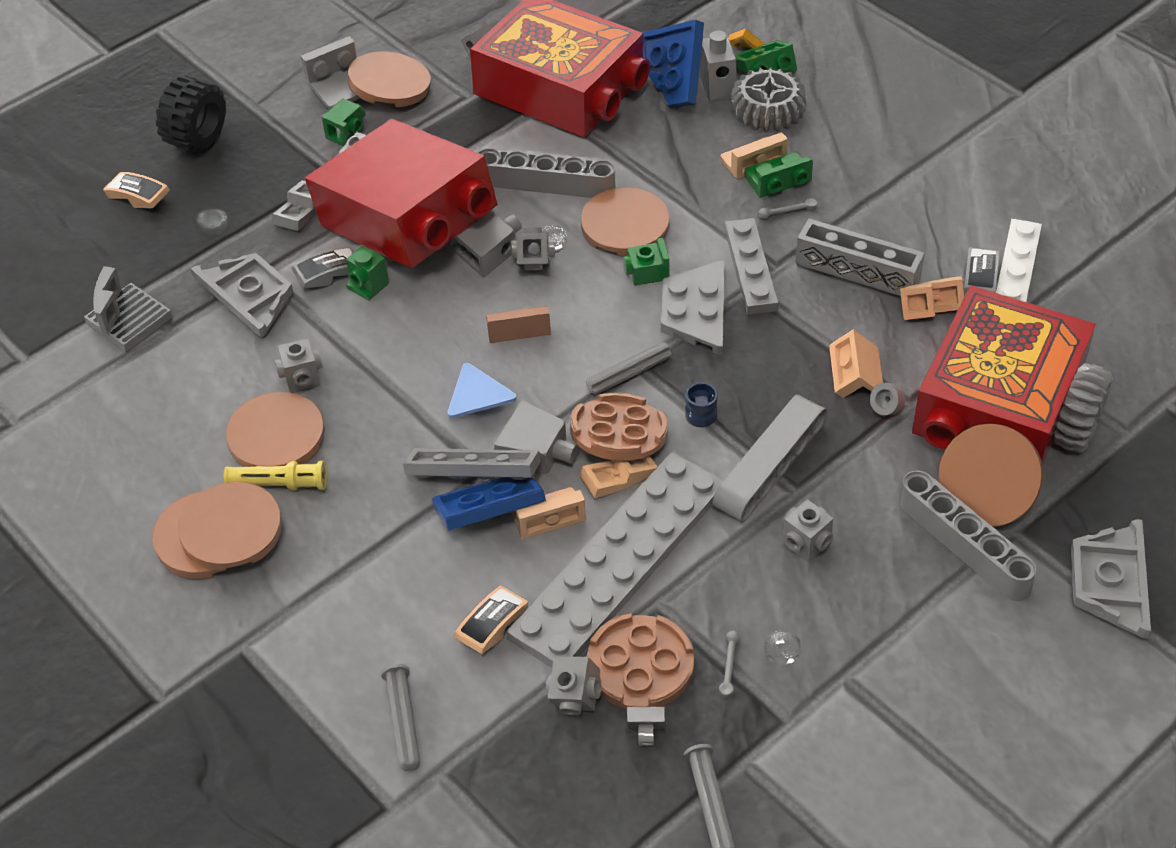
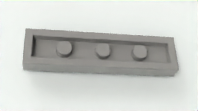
M755 219L725 221V233L747 315L778 311V300Z
M414 448L404 461L403 467L405 475H417L419 478L448 476L452 479H459L465 476H475L481 479L511 477L514 480H523L533 476L541 460L539 450Z

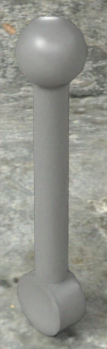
M809 198L805 203L770 210L762 208L759 210L758 215L761 219H767L770 215L805 208L812 211L816 209L817 201Z
M730 631L726 635V640L729 644L724 683L719 686V694L722 698H730L733 695L734 689L731 684L735 646L740 640V635L737 631Z

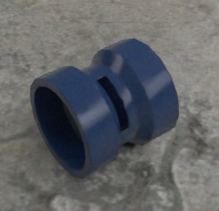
M697 382L690 385L686 390L685 417L695 427L710 426L717 419L716 405L718 392L713 385L707 382Z

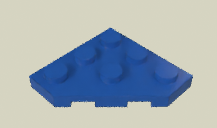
M699 20L643 32V58L650 61L649 77L657 89L662 90L667 104L675 108L696 104L704 22Z

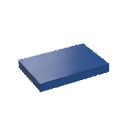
M498 477L432 498L435 511L447 530L450 531L544 502L546 498L544 490L533 477L523 480H514L511 477Z

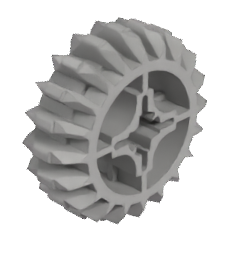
M759 67L757 72L749 70L748 75H740V79L735 81L731 93V107L733 113L737 115V120L744 121L745 126L754 125L755 130L762 127L766 131L768 128H774L778 131L780 126L788 128L790 123H797L798 118L802 117L807 96H805L804 84L800 83L799 77H793L792 72L783 73L782 68L775 71L771 67L769 70H763Z
M1086 363L1078 368L1054 432L1056 445L1071 452L1082 453L1087 449L1103 413L1113 378L1110 371L1103 369L1101 366L1095 364L1092 366Z

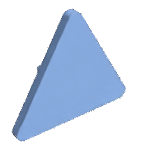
M464 363L447 412L448 417L456 418L515 402L516 394L470 363Z

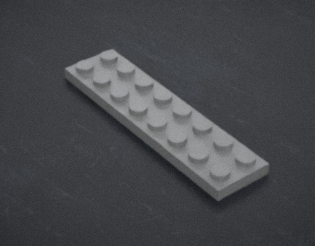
M671 452L506 631L507 640L550 667L553 666L554 656L579 657L590 645V640L595 632L616 616L713 506L714 495L724 480Z

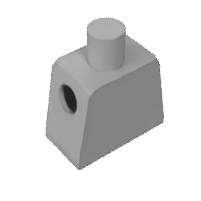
M720 30L711 32L710 38H704L702 41L699 75L709 103L731 100L732 88L736 81V58L726 33ZM718 69H720V77L716 76Z
M489 211L487 215L478 219L451 239L448 245L456 255L484 278L512 255V240H515V233L522 229V225L515 214H511L502 220L492 211Z
M523 400L520 401L494 443V449L539 450L541 462L534 472L539 474L549 473L556 459L572 464L578 453V445L566 441V425L562 419Z

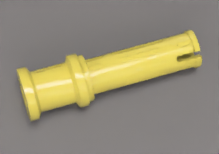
M323 460L318 461L317 464H298L297 461H291L286 466H226L224 469V483L246 482L259 487L287 486L291 491H297L299 487H317L319 490H325L327 486V465ZM265 475H270V477H246V476H265Z

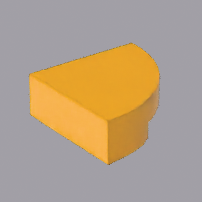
M746 28L730 34L728 38L730 45L736 49L739 46L753 49L765 44Z

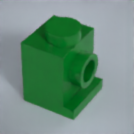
M342 98L322 116L325 138L344 147L350 137L364 128L363 118L366 115L364 109L359 104Z
M657 238V243L627 248L628 256L623 257L625 274H631L634 286L660 282L664 278L670 277V258L663 238Z
M362 245L346 259L348 277L350 279L346 287L352 292L370 301L389 284L386 261L383 256Z

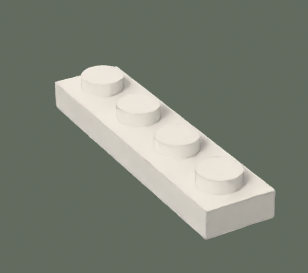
M1011 219L996 293L1026 302L1042 224Z

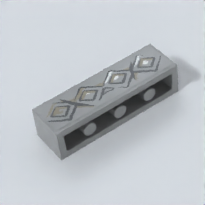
M808 218L797 238L795 264L901 296V288L919 284L925 253Z

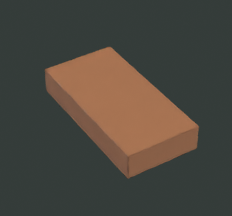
M548 306L486 314L489 343L551 335Z

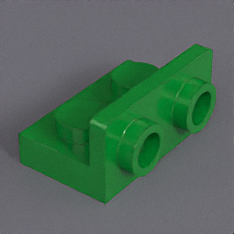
M775 40L735 55L736 69L742 70L745 75H748L749 70L757 72L759 67L763 70H769L771 67L775 71L782 68L783 73L797 71L793 44Z
M795 151L746 167L744 177L759 198L812 181L813 160L811 157L801 158Z

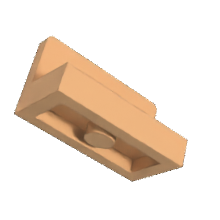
M781 132L721 154V161L733 176L739 179L744 177L746 167L786 155L788 139Z
M853 329L829 345L836 394L845 398L862 386L872 391L876 385L883 383L878 347Z
M572 487L545 494L546 501L511 511L521 539L586 521L585 500L581 491H574Z

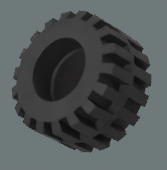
M186 75L179 76L177 80H172L169 87L165 88L162 97H160L159 106L156 111L157 133L161 136V140L197 154L207 151L210 145L212 146L216 142L225 123L227 109L225 108L226 98H224L223 91L217 85Z

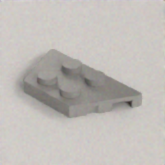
M257 253L243 255L237 259L218 261L219 267L201 270L200 265L192 267L193 277L260 338L265 336L293 293L292 283Z
M718 260L663 279L661 332L673 337H680L685 342L695 346L698 342L713 347V353L722 355L725 260Z
M1136 519L1131 521L1130 526L1115 531L1111 527L1101 530L1096 535H1086L1073 539L1071 545L1073 605L1141 638L1148 639L1151 632L1143 521Z

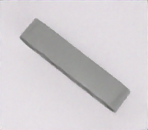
M484 148L477 152L485 156L492 185L495 188L589 198L605 190L616 188L615 165L608 160L498 148Z
M798 394L795 395L718 487L713 498V506L743 522L746 521L820 430L826 419L827 409Z
M916 470L908 472L904 476L899 503L900 507L1003 596L1014 601L1028 598L1031 594L1037 570L1036 564L1031 558L926 472Z

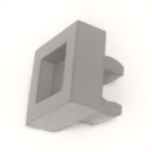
M627 707L628 729H638L639 746H654L653 729H664L665 727L664 707Z

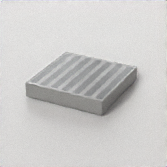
M133 283L125 286L116 299L120 315L108 335L102 334L94 310L84 316L87 325L125 352H128L173 318L169 308Z

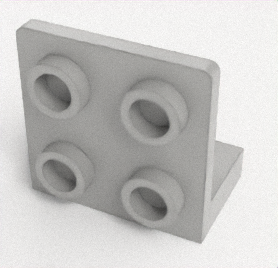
M350 36L301 55L305 82L329 110L342 98L350 102L360 99L348 85V68L352 61L357 58L355 43Z

